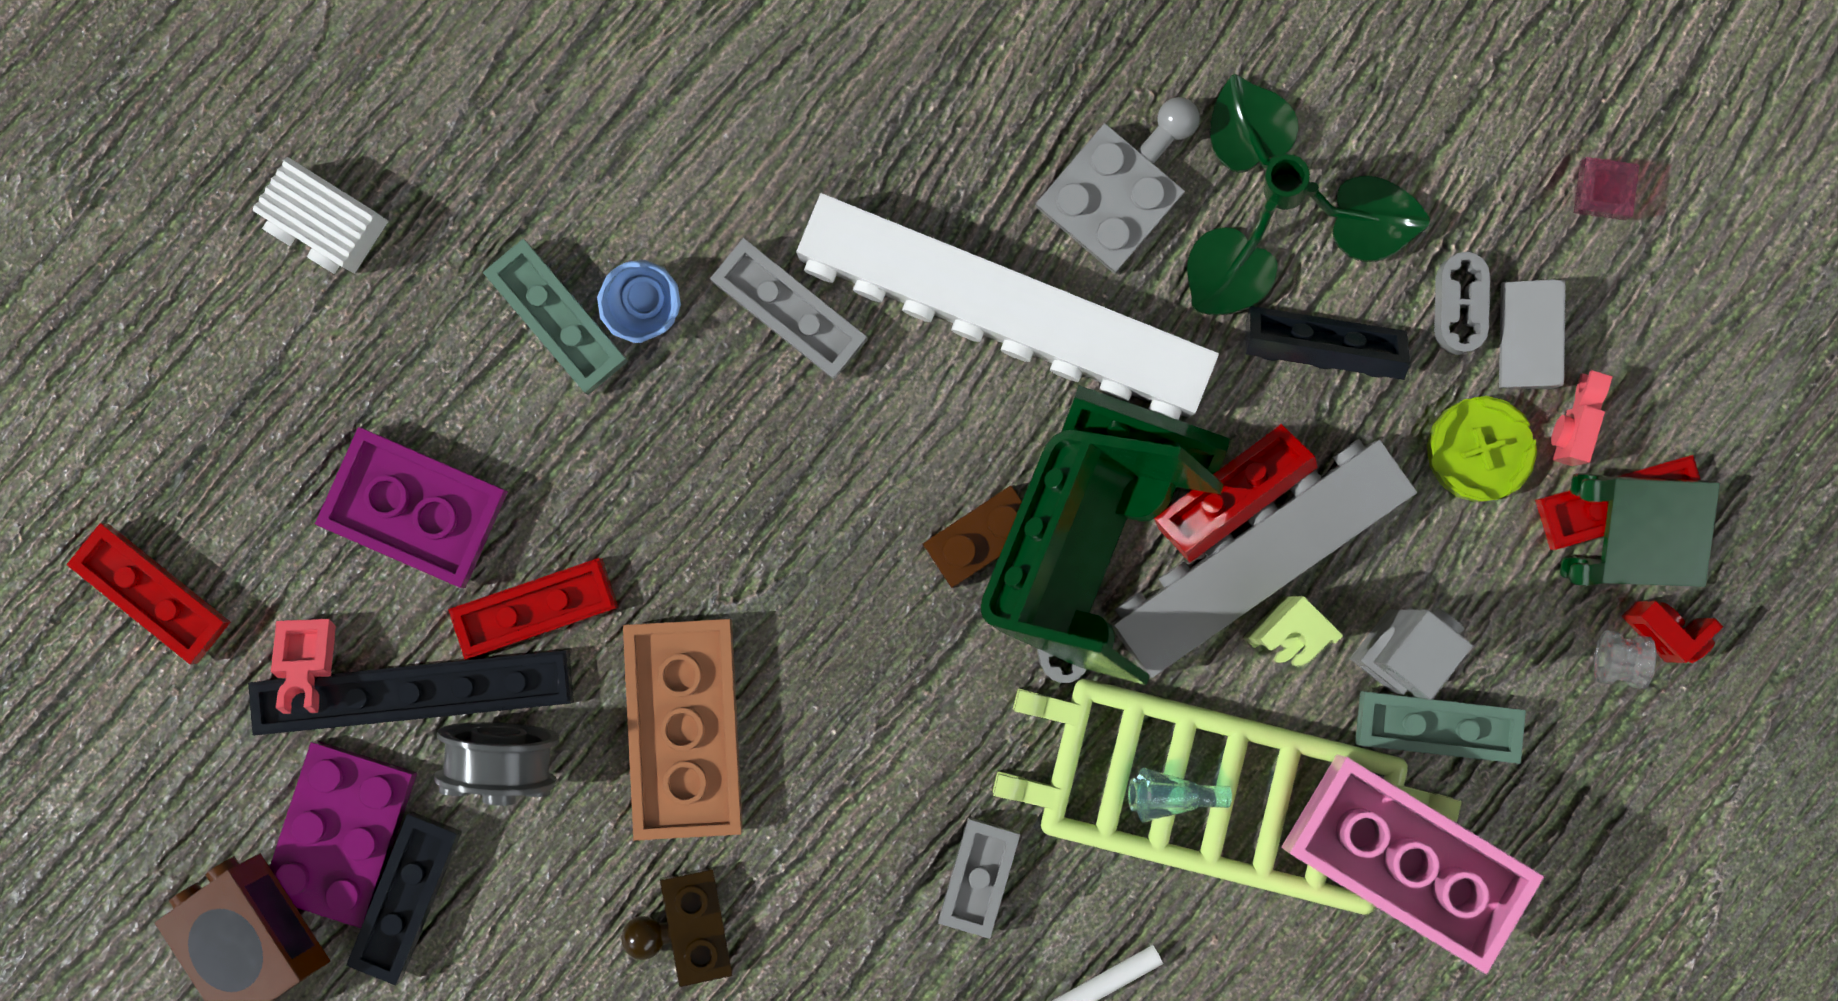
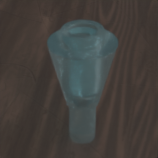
M1143 767L1138 774V778H1132L1130 781L1128 800L1131 811H1137L1140 821L1144 823L1192 811L1197 807L1229 808L1232 802V792L1230 786L1197 785L1195 782Z

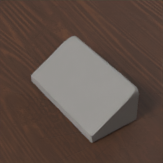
M1552 279L1501 283L1499 388L1552 390L1563 386L1565 280Z

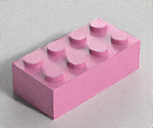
M1338 754L1335 756L1281 847L1299 860L1485 974L1489 972L1544 878L1541 874L1348 757Z

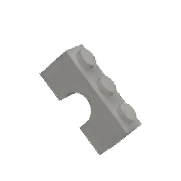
M1412 608L1408 610L1388 609L1349 659L1390 692L1404 695L1409 690L1418 698L1432 700L1473 648V645L1460 636L1465 628L1441 609L1436 608L1433 613L1425 608L1421 610H1414Z

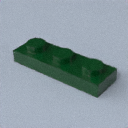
M1078 385L1061 432L1077 430L1182 447L1212 474L1219 471L1228 452L1230 438L1080 385Z

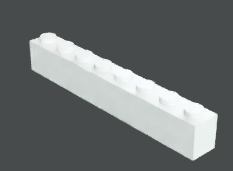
M820 193L796 251L799 261L806 263L804 271L818 279L833 283L835 277L838 276L855 283L853 291L870 300L882 302L885 296L904 303L902 311L910 316L926 322H931L933 317L937 316L954 323L951 331L964 338L981 342L984 335L1003 343L1000 350L1011 357L1030 362L1032 355L1052 363L1050 371L1056 375L1075 382H1079L1083 375L1100 382L1099 391L1106 395L1129 402L1132 395L1151 403L1148 410L1179 420L1180 415L1189 418L1196 413L1219 356L1217 352Z

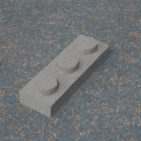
M744 238L710 278L716 286L833 380L839 376L868 340L867 336Z

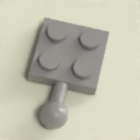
M1175 97L1166 101L1158 112V127L1138 150L1104 123L1035 203L1037 209L1114 274L1185 192L1159 170L1154 163L1174 140L1186 139L1197 130L1200 114L1196 105L1189 99Z

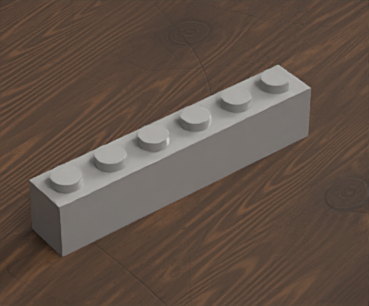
M1360 439L1354 441L1333 456L1337 466L1322 476L1314 470L1290 488L1294 496L1278 507L1274 502H1271L1247 520L1251 526L1235 537L1231 533L1208 549L1205 552L1207 556L1189 568L1187 563L1183 561L1158 578L1163 587L1145 598L1140 591L1114 609L1119 618L1110 623L1113 630L1138 666L1150 674L1149 678H1153L1417 493L1380 440L1365 446Z

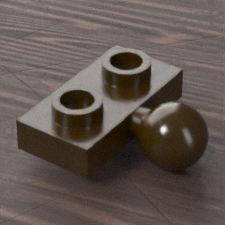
M713 867L660 878L667 922L659 923L654 918L648 916H639L630 920L625 925L621 935L622 946L626 953L632 958L647 960L657 955L663 945L671 943L679 987L733 976Z

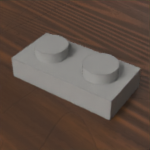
M968 817L938 924L985 938H991L1020 838V832Z

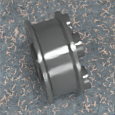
M469 722L447 725L437 731L438 740L445 743L443 769L438 770L434 775V782L439 785L440 794L448 796L483 795L482 802L485 804L507 806L515 804L516 796L520 795L529 797L550 795V790L556 786V777L549 773L550 748L559 744L560 736L552 730L517 723Z

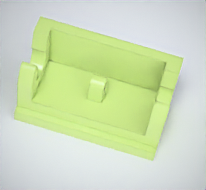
M1283 596L1243 638L1253 648L1265 645L1272 651L1281 645L1284 649L1276 654L1274 661L1282 663L1294 657L1291 662L1292 665L1301 666L1310 662L1328 643L1336 644L1343 635L1304 596ZM1305 645L1303 651L1297 654L1298 651Z

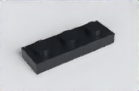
M1250 306L1245 322L1246 355L1258 356L1270 361L1283 360L1308 364L1320 369L1333 368L1364 373L1376 378L1389 377L1405 380L1410 366L1408 336L1405 330Z
M415 812L407 814L346 966L395 986L402 981L462 831Z

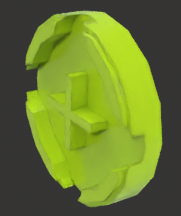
M1490 396L1464 399L1444 410L1433 424L1427 443L1429 467L1439 484L1458 498L1473 502L1498 500L1520 489L1533 472L1537 456L1536 439H1533L1532 431L1529 428L1531 425L1524 413L1508 401Z

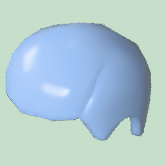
M647 260L629 261L614 268L605 277L597 296L600 319L613 335L633 343H643L665 333L674 324L681 306L676 281L665 267Z

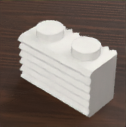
M289 157L283 160L282 166L277 169L276 175L271 178L270 184L265 187V192L259 196V201L253 206L254 212L267 219L262 228L263 230L289 246L292 245L295 238L307 244L312 249L306 257L333 274L336 273L339 266L355 274L388 223V220Z

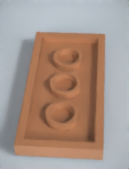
M732 619L623 625L633 841L741 835L743 833Z

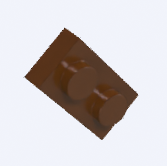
M1011 485L922 543L951 588L1000 556L1022 503Z

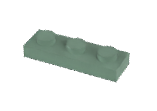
M524 238L483 271V274L585 394L589 395L628 362L620 350Z
M1360 691L1355 744L1521 764L1526 710Z

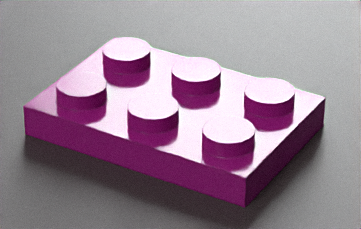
M358 427L315 525L459 588H466L508 491L367 429Z
M321 741L310 742L270 864L271 870L296 908L354 927H362L390 858L417 772Z

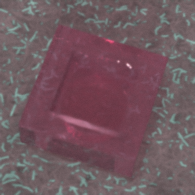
M1586 157L1580 161L1573 213L1624 221L1633 217L1640 164Z

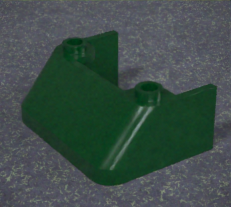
M1065 430L1056 434L1043 449L981 601L983 619L998 631L1080 668L1146 685L1150 674L1113 649L1115 635L1111 624L1101 616L1090 613V610L1127 519L1137 521L1153 520L1166 510L1176 487L1221 494L1224 484L1182 447L1077 430Z

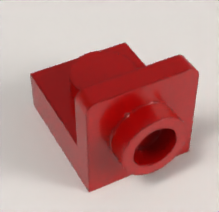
M1637 601L1621 615L1664 662L1694 663L1700 660L1714 647L1715 641L1712 638L1723 628V625L1716 618H1696L1683 629L1685 621L1681 615L1670 605L1664 602L1658 603L1657 601Z

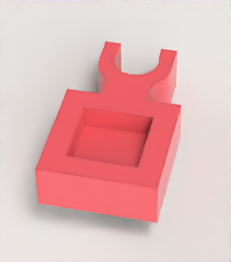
M1593 370L1589 371V375L1580 374L1573 408L1567 410L1566 415L1559 417L1553 429L1551 444L1556 446L1553 461L1572 467L1590 463L1605 414L1601 407L1608 394L1613 376Z
M330 619L276 621L271 672L277 678H286L284 684L278 690L276 708L283 714H291L292 699L300 693H305L303 707L310 713H318L319 693L314 687L315 677H329L332 670L336 626Z

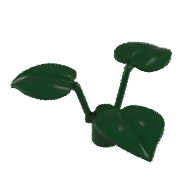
M1233 74L1222 88L1213 109L1210 128L1212 149L1222 165L1233 172L1244 173L1261 163L1262 167L1266 170L1264 195L1267 202L1249 241L1239 230L1222 227L1206 232L1195 242L1187 263L1192 307L1202 314L1229 315L1244 311L1260 302L1273 287L1278 264L1276 258L1270 252L1257 246L1277 208L1282 210L1295 208L1303 202L1306 196H1310L1328 216L1337 218L1332 232L1336 245L1348 257L1362 262H1377L1395 255L1428 228L1430 217L1421 204L1404 189L1388 180L1375 176H1357L1346 180L1340 186L1337 193L1338 207L1332 206L1318 190V184L1309 182L1310 171L1306 162L1296 155L1288 154L1296 142L1299 130L1298 119L1291 105L1278 94L1254 85L1241 76Z

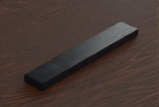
M569 650L331 674L329 677H315L314 687L319 693L318 713H310L303 707L305 693L297 694L292 699L291 714H283L276 708L278 690L286 679L248 683L253 736L574 703Z

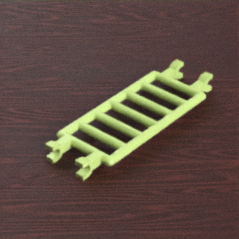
M1081 679L1075 684L1071 702L1017 689L1013 705L1014 711L1065 723L1050 785L997 771L992 790L993 795L1045 807L1041 828L1049 836L1362 915L1372 913L1375 906L1347 888L1326 883L1327 876L1313 867L1307 865L1305 877L1273 870L1300 756L1305 755L1332 762L1337 754L1348 757L1369 771L1384 775V780L1453 822L1458 820L1462 801L1452 797L1404 786L1408 765L1400 757L1090 679ZM1093 702L1124 710L1096 825L1065 817ZM1144 716L1176 723L1148 838L1117 830ZM1196 729L1228 736L1200 851L1169 844ZM1248 742L1280 749L1252 864L1221 857Z

